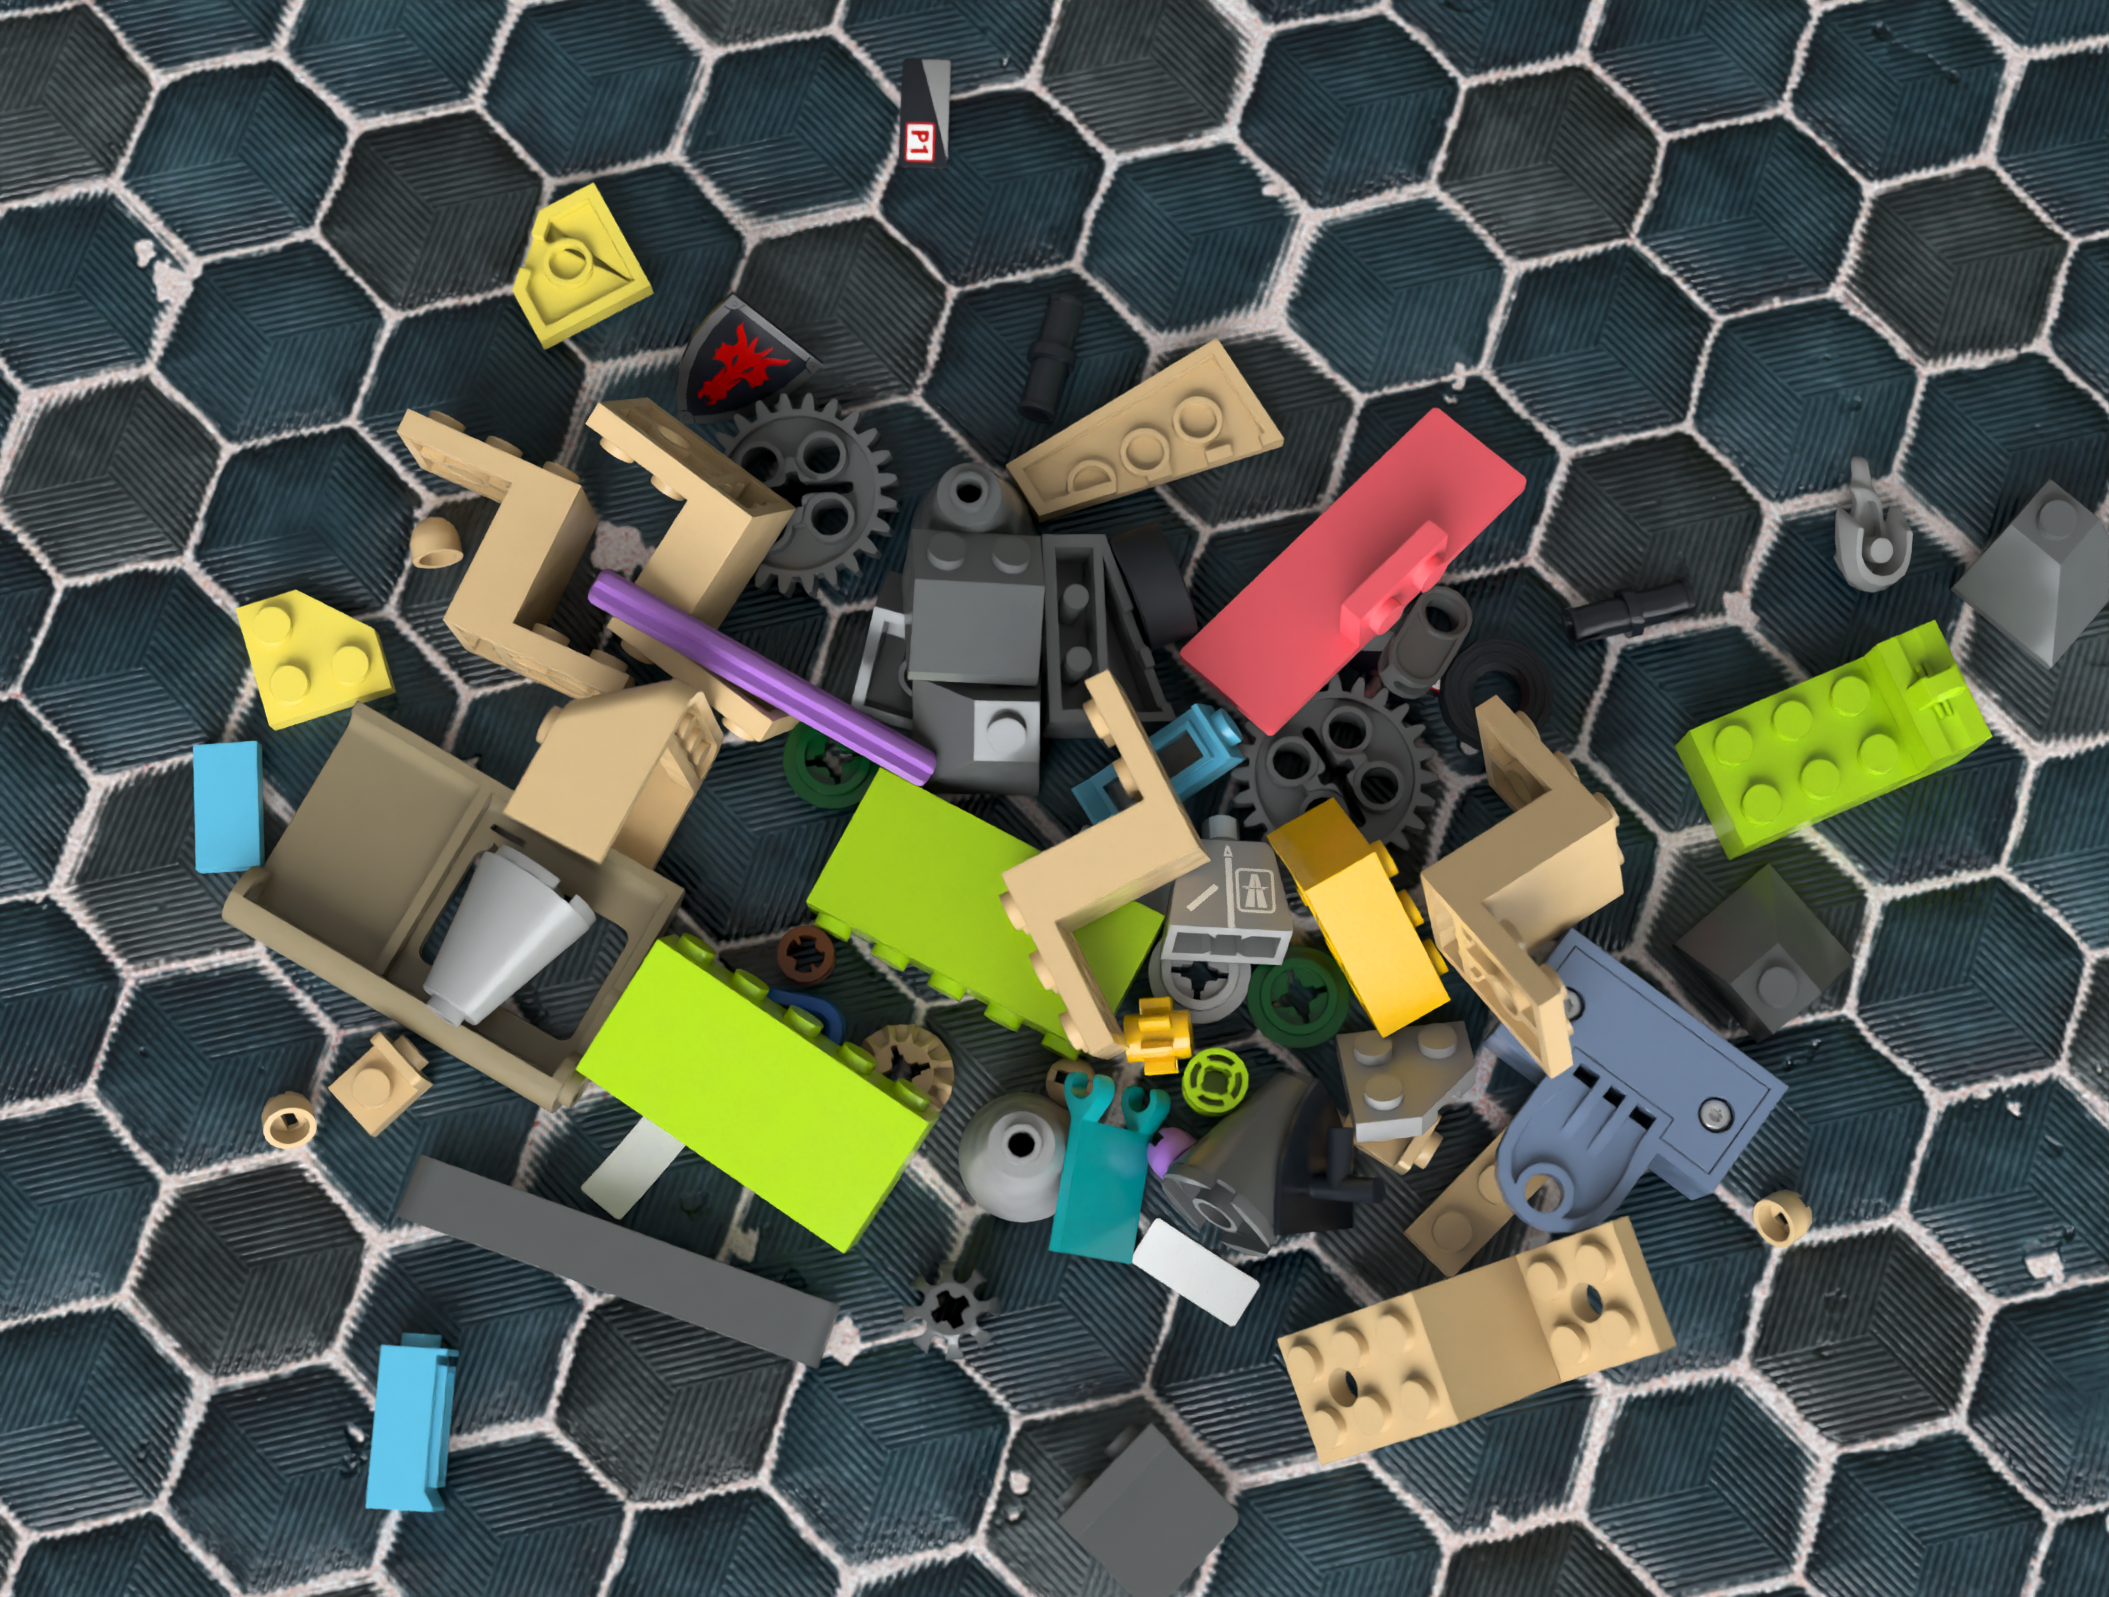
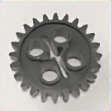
M784 393L780 395L779 411L771 413L764 403L759 400L756 402L758 420L750 423L738 413L733 416L735 424L740 431L735 438L725 433L717 432L715 435L717 440L726 449L723 454L748 473H750L753 464L758 459L775 457L778 460V470L772 479L763 484L788 503L790 502L786 498L795 495V485L803 483L810 494L802 496V506L796 508L790 517L783 537L772 545L757 568L755 586L760 591L766 592L776 578L778 579L780 593L785 598H791L796 583L802 582L807 594L813 598L817 597L819 579L826 578L838 591L842 589L839 571L847 568L854 575L861 578L864 573L858 558L863 553L876 559H880L882 556L872 542L875 535L893 537L895 533L882 520L883 514H893L901 510V506L896 500L885 496V492L901 486L899 478L895 474L881 473L883 469L895 461L893 455L889 450L872 452L882 439L876 428H872L858 435L863 425V417L855 410L841 421L842 406L836 399L832 398L824 410L819 412L817 399L812 393L806 394L801 409H795L790 398ZM834 447L840 450V460L832 471L818 474L811 470V461L820 449ZM845 483L853 484V490L849 493L826 492V490L841 487ZM833 508L847 510L848 522L840 533L835 535L820 533L819 521L826 511Z
M1338 674L1330 680L1327 691H1318L1274 735L1269 736L1252 721H1246L1243 732L1254 742V745L1237 744V746L1246 758L1242 762L1248 764V767L1237 768L1230 773V782L1247 786V790L1233 798V808H1252L1253 811L1243 822V831L1248 832L1262 828L1265 834L1260 842H1266L1271 846L1266 837L1267 834L1334 797L1350 818L1347 805L1338 787L1334 783L1323 786L1320 782L1325 771V765L1315 749L1303 737L1302 732L1309 729L1315 734L1329 769L1333 773H1339L1344 770L1347 774L1342 790L1347 800L1350 801L1353 808L1365 821L1364 826L1357 827L1369 844L1380 839L1385 848L1389 847L1395 852L1405 855L1410 845L1402 831L1421 835L1426 827L1425 823L1413 812L1432 811L1436 802L1430 796L1420 792V789L1435 786L1439 780V774L1421 770V765L1433 759L1436 753L1435 749L1429 747L1416 748L1415 742L1423 735L1426 727L1424 724H1418L1405 728L1402 722L1410 707L1407 703L1398 706L1392 711L1384 707L1389 689L1384 687L1373 699L1364 696L1365 681L1364 678L1359 677L1351 692L1342 691ZM1340 722L1349 723L1359 730L1362 743L1352 749H1342L1331 740L1328 733L1329 728ZM1285 752L1295 753L1305 761L1307 773L1295 780L1286 779L1276 772L1273 759ZM1372 776L1385 779L1392 787L1394 792L1393 799L1385 804H1374L1368 801L1362 794L1361 782ZM1280 858L1278 867L1283 869L1286 865Z

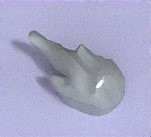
M1854 456L1851 458V512L1848 514L1841 507L1836 512V554L1834 559L1850 586L1873 593L1885 590L1905 575L1910 564L1913 533L1908 526L1904 513L1899 507H1890L1884 522L1882 503L1872 486L1868 461L1863 457Z

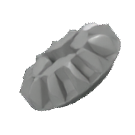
M1162 938L1152 952L1148 967L1149 983L1154 997L1170 996L1173 999L1174 1010L1189 1009L1192 1025L1219 1022L1241 1005L1247 994L1251 978L1250 964L1207 961L1208 969L1217 971L1218 975L1227 976V979L1218 978L1217 981H1207L1204 990L1200 992L1199 1000L1193 999L1194 990H1191V979L1181 977V973L1171 972V969L1181 970L1182 967H1192L1194 961L1160 959Z

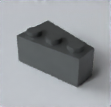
M1042 534L1040 539L1045 590L1039 673H1042L1040 739L1099 738L1082 705L1093 699L1084 681L1107 669L1124 688L1148 737H1151L1174 721L1176 717L1170 702L1167 703L1153 669L1155 662L1148 646L1145 647L1132 614L1133 605L1106 535Z

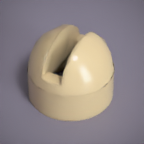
M426 518L420 521L413 529L410 538V549L415 566L420 568H440L457 563L463 558L460 536L454 525L444 518Z
M1078 1057L1075 1062L1067 1058L1059 1059L1050 1067L1046 1075L1045 1085L1049 1098L1067 1110L1069 1109L1064 1095V1084L1055 1082L1058 1071L1065 1074L1073 1071L1086 1073L1089 1080L1086 1087L1087 1096L1092 1092L1093 1078L1096 1075L1092 1066Z
M286 1091L285 1094L269 1098L263 1108V1133L271 1145L282 1149H293L306 1144L314 1136L317 1127L314 1109L310 1101L303 1094ZM294 1113L298 1122L288 1126L284 1114Z
M1787 1189L1773 1192L1754 1206L1753 1220L1760 1235L1771 1245L1779 1248L1788 1247L1802 1238L1812 1224V1210L1810 1206L1805 1207L1804 1203L1799 1199L1801 1197L1800 1194ZM1780 1213L1785 1216L1787 1224L1779 1217Z

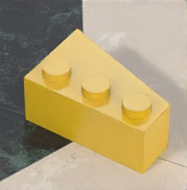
M1334 797L1266 835L1275 853L1279 855L1297 884L1295 889L1304 905L1308 906L1325 937V943L1343 971L1360 1006L1382 1038L1387 1037L1450 1001L1439 978L1449 972L1442 956L1430 938L1422 942L1420 941L1414 928L1423 924L1424 921L1416 905L1405 889L1396 893L1389 880L1391 877L1399 874L1390 854L1380 839L1371 844L1367 842Z

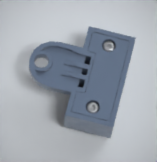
M1571 927L1554 944L1539 966L1544 963L1550 965L1558 974L1567 990L1568 998L1563 1000L1565 1014L1574 1030V1034L1569 1037L1574 1065L1551 1079L1500 1019L1481 1043V1045L1537 1085L1506 1127L1495 1151V1179L1503 1201L1522 1222L1545 1233L1573 1234L1604 1221L1620 1206L1646 1168H1649L1690 1200L1712 1194L1789 1087ZM1546 1175L1558 1184L1560 1201L1553 1211L1548 1213L1539 1212L1528 1204L1525 1197V1187L1531 1177Z

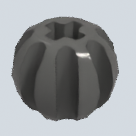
M958 1261L938 1262L943 1275V1280L939 1285L931 1286L928 1284L923 1273L920 1272L908 1287L924 1293V1303L919 1307L902 1305L904 1325L923 1319L927 1323L925 1332L912 1341L928 1355L933 1342L937 1338L945 1337L947 1339L948 1350L945 1361L965 1359L960 1348V1340L964 1335L975 1337L980 1348L983 1350L995 1334L978 1327V1319L983 1314L1001 1317L999 1296L988 1301H978L976 1299V1291L991 1279L975 1266L971 1278L966 1283L958 1284L955 1281ZM946 1293H950L956 1301L967 1298L970 1305L961 1313L964 1324L955 1329L948 1321L937 1323L933 1315L942 1308L939 1298Z

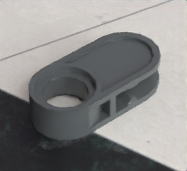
M1434 586L1427 592L1422 593L1407 609L1378 661L1379 676L1392 693L1402 698L1415 699L1421 697L1444 675L1472 624L1471 609L1466 599L1457 591L1445 586ZM1427 607H1436L1442 610L1451 621V631L1441 632L1435 629L1428 622L1425 609Z

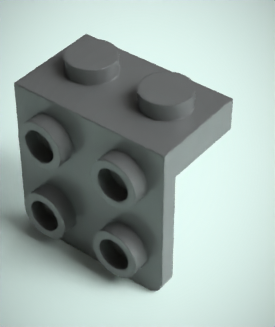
M1130 1423L1103 1451L1112 1460L1094 1480L1084 1471L1056 1500L1065 1509L1056 1518V1521L1075 1540L1077 1539L1133 1597H1169L1236 1527L1239 1517L1236 1509L1170 1444V1441L1152 1423H1148L1141 1431Z

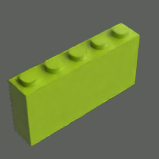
M880 767L806 900L810 911L818 915L813 924L845 942L848 941L851 934L874 945L870 954L896 970L904 972L909 963L930 974L931 976L926 984L955 1001L961 1002L966 993L988 1006L983 1014L1007 1029L1018 1032L1021 1024H1024L1045 1035L1041 1045L1062 1058L1075 1062L1078 1055L1081 1054L1090 1060L1093 1059L1094 1056L1090 1055L1089 1052L1085 1053L1082 1048L1076 1050L1069 1040L1059 1019V1014L1068 1009L1060 993L1056 994L1052 988L1046 990L1041 983L1029 958V954L1035 952L1038 948L1031 934L1027 936L1023 929L1018 931L1015 929L999 897L1000 894L1008 891L1001 873L1042 853V851ZM1136 900L1073 931L1114 1016H1116L1165 920L1164 915Z
M683 933L681 937L673 934L657 939L575 1070L840 1252L846 1253L859 1242L940 1117V1113L928 1106L932 1100L931 1097L910 1081L899 1078L894 1083L874 1069L878 1063L876 1059L857 1045L844 1042L840 1046L828 1039V1037L820 1033L824 1025L809 1012L794 1005H790L787 1010L767 998L766 996L770 988L763 981L742 969H737L734 974L713 960L717 953L703 940L689 933Z

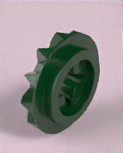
M801 721L790 733L783 752L785 775L795 794L816 808L838 809L842 811L862 801L875 775L882 766L863 755L862 757L852 758V762H847L843 765V775L840 776L841 784L836 785L834 777H831L828 768H817L816 765L807 766L815 764L817 760L826 757V747L829 746L827 735ZM834 740L841 754H852L853 757L861 755Z
M1290 946L1287 948L1282 965L1259 964L1254 970L1247 991L1248 1012L1263 1037L1282 1045L1286 1049L1314 1048L1334 1036L1343 1025L1350 1006L1348 981L1339 965L1327 954L1311 947ZM1288 972H1292L1294 981H1298L1302 990L1313 989V991L1324 989L1325 991L1318 994L1316 999L1308 1003V1014L1306 1015L1308 1024H1304L1302 1016H1298L1294 1007L1283 1008L1278 1006L1273 1008L1272 1004L1279 1002L1280 998H1283L1289 992L1288 983L1290 979Z

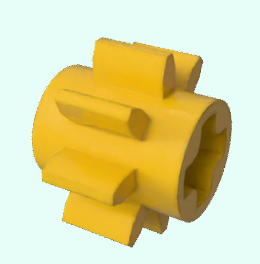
M1170 996L1139 999L1140 1013L1125 1014L1123 1019L1124 1036L1130 1046V1049L1126 1050L1128 1063L1144 1062L1145 1075L1148 1076L1179 1073L1178 1059L1194 1057V1037L1190 1010H1174L1173 999Z

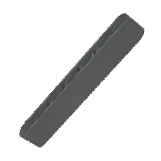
M422 1154L418 1156L395 1215L817 1369L819 1368L841 1307L821 1298Z

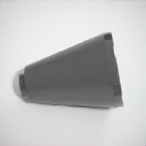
M963 463L949 469L923 496L915 510L911 524V531L912 529L1027 536H1035L1036 534L1032 511L1020 492L987 467L976 463Z
M1298 1071L1292 1072L1291 1075L1276 1073L1170 1164L1163 1175L1165 1179L1161 1183L1162 1189L1173 1205L1200 1229L1208 1220L1225 1230L1219 1241L1234 1250L1249 1256L1264 1257L1276 1245L1279 1239L1278 1235H1273L1274 1198L1278 1162L1284 1137L1297 1104L1313 1079Z

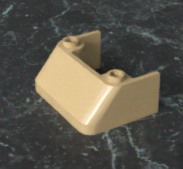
M680 679L570 701L563 709L554 706L544 718L537 734L536 740L541 743V746L503 813L600 865L610 847H613L647 868L654 870L712 767L723 741V733L703 692Z

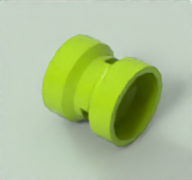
M1209 1048L1197 1053L1189 1061L1182 1077L1181 1092L1185 1103L1194 1113L1205 1118H1221L1230 1114L1242 1102L1248 1089L1249 1075L1245 1064L1235 1053L1224 1048Z

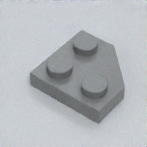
M1464 1021L1403 1027L1385 1038H1382L1377 1030L1336 1034L1337 1058L1356 1143L1422 1136L1438 1121V1110L1453 1095L1461 1098L1476 1083V1063Z

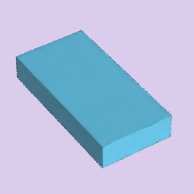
M258 741L193 745L196 871L205 874L247 871L252 866L257 865L263 867L265 865L262 745Z

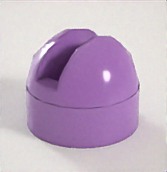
M1175 1127L1162 1128L1158 1132L1164 1138L1157 1145L1152 1144L1150 1141L1147 1144L1148 1163L1162 1180L1165 1179L1163 1175L1166 1173L1168 1166L1197 1142L1192 1135L1183 1129Z

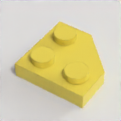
M594 182L539 210L531 233L533 240L524 267H520L512 291L544 350L654 294L650 282Z
M298 590L236 608L269 726L275 731L352 707L357 700L365 703L396 693L380 636L374 628Z

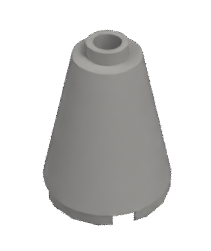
M495 842L491 843L480 859L423 985L424 990L431 996L430 1000L426 1003V1007L455 1028H458L463 1020L476 1026L585 934L596 921L595 913L577 894L568 904L564 900V893L557 887L560 879L541 865L507 845L502 844L498 848Z
M1019 1092L998 1097L988 1102L975 1113L963 1132L958 1160L963 1183L978 1205L999 1218L1021 1223L1049 1218L1055 1214L1071 1121L1070 1112L1066 1108L1057 1104L1049 1097L1035 1093ZM1018 1139H1029L1035 1142V1148L1029 1156L1020 1158L1014 1156L1009 1151V1144Z

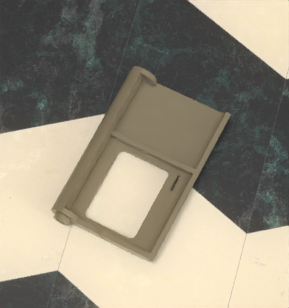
M357 700L351 710V720L347 729L263 867L258 865L252 866L237 881L222 910V919L550 1113H555L562 1105L571 1109L584 1093L590 1080L575 1070L656 940L662 938L680 908L685 895V889L613 847H610L600 865L505 815L503 811L515 792L514 790ZM493 842H495L498 848L502 844L507 845L541 865L560 879L557 887L565 895L573 898L577 894L594 912L622 927L628 935L627 944L575 1033L567 1040H558L502 1006H498L476 1026L463 1020L458 1028L449 1025L426 1007V1003L430 1000L431 996L424 990L423 985L432 965L428 964L422 956L423 946L476 857L485 852Z

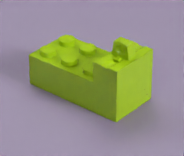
M1933 620L1876 644L1864 657L1689 730L1675 745V748L1728 860H1731L1956 764L1993 736L1936 620Z

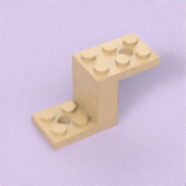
M648 397L598 402L585 424L603 436L600 440L601 446L616 458L627 463H633L635 460L653 474L650 479L651 483L665 495L678 501L687 499L684 507L634 584L717 630L796 508ZM615 616L612 617L607 625V628L623 639L621 646L629 655L646 664L655 663L671 675L672 679H680L701 690L708 704L724 715L721 719L722 723L735 735L748 741L755 739L758 742H762L794 729L801 722Z
M407 409L397 429V433L419 466L435 475L501 503L443 618V621L467 651L574 699L636 687V680L625 673L628 665L623 661L597 649H593L589 657L567 647L570 642L569 638L547 627L599 522L588 500L589 495L578 484L580 481L579 476L569 469L550 461H546L543 468L521 459L523 455L521 450L500 438L488 436L484 443L464 434L466 427L444 413L431 410L429 416L426 417Z
M1107 669L1084 681L1093 699L1082 705L1099 738H1103L1108 748L1117 745L1122 758L1112 762L1128 796L1130 798L1133 797L1136 804L1001 873L1008 891L999 895L1002 905L1017 931L1023 929L1027 936L1031 934L1038 950L1029 954V958L1041 983L1046 990L1052 988L1056 994L1060 993L1068 1009L1059 1014V1019L1072 1045L1076 1050L1082 1048L1085 1053L1089 1052L1090 1055L1109 1060L1130 1049V1046L1073 931L1211 861L1124 688Z
M1495 695L1477 706L1475 711L1488 783L1515 813L1425 869L1420 875L1436 947L1547 1075L1553 1079L1574 1065L1569 1037L1574 1034V1030L1565 1014L1563 1000L1568 998V993L1555 970L1546 963L1538 966L1529 954L1624 894L1620 865L1624 863V857L1617 844L1615 827L1619 825V818L1615 809L1603 794L1596 792L1592 795L1580 783L1576 769L1562 752L1556 751L1552 753L1541 742L1535 725L1524 712L1518 711L1514 714Z
M1628 1216L1277 1339L1321 1465L1462 1423L1562 1382L1677 1346ZM1588 1284L1598 1291L1602 1299L1603 1310L1601 1315L1596 1313L1588 1302ZM1346 1371L1352 1374L1357 1383L1358 1398L1348 1388Z

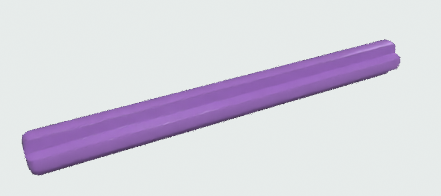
M603 569L593 582L588 594V600L591 604L916 786H923L933 774L937 764L935 753L610 569Z

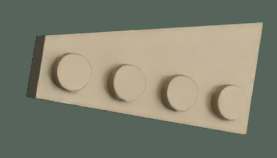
M1215 338L1006 464V473L1040 523L1281 447L1284 443V437L1218 338Z

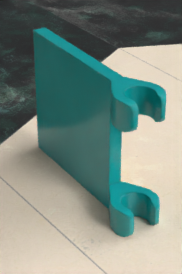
M1073 1071L1067 1075L1064 1082V1095L1071 1115L1049 1250L1132 1264L1148 1168L1147 1144L1149 1141L1152 1143L1154 1133L1168 1115L1171 1100L1166 1091L1152 1089L1149 1094L1150 1103L1143 1110L1144 1089L1137 1086H1128L1123 1091L1121 1097V1108L1128 1130L1097 1123L1113 1099L1115 1084L1109 1076L1097 1074L1093 1078L1092 1092L1087 1096L1086 1085L1089 1081L1088 1075L1083 1072Z

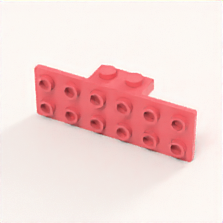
M1432 408L1180 650L1181 661L1265 734L1269 736L1274 735L1377 634L1382 635L1386 633L1396 623L1404 607L1420 592L1425 593L1439 581L1447 565L1525 490L1526 478L1442 410Z

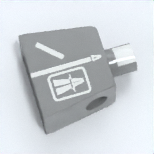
M1216 815L1207 818L1201 824V841L1211 861L1171 881L1160 947V959L1282 965L1293 934V922L1274 849L1266 842L1240 841L1239 822L1231 816Z

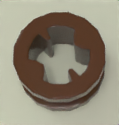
M802 925L791 929L782 937L777 948V960L780 969L791 982L799 986L812 987L823 983L831 976L836 966V952L831 939L824 931L814 926ZM803 940L816 941L815 948L817 952L824 956L820 967L816 968L814 964H810L812 972L809 973L798 972L796 959L789 956L794 945L797 944L800 949H803L801 942Z

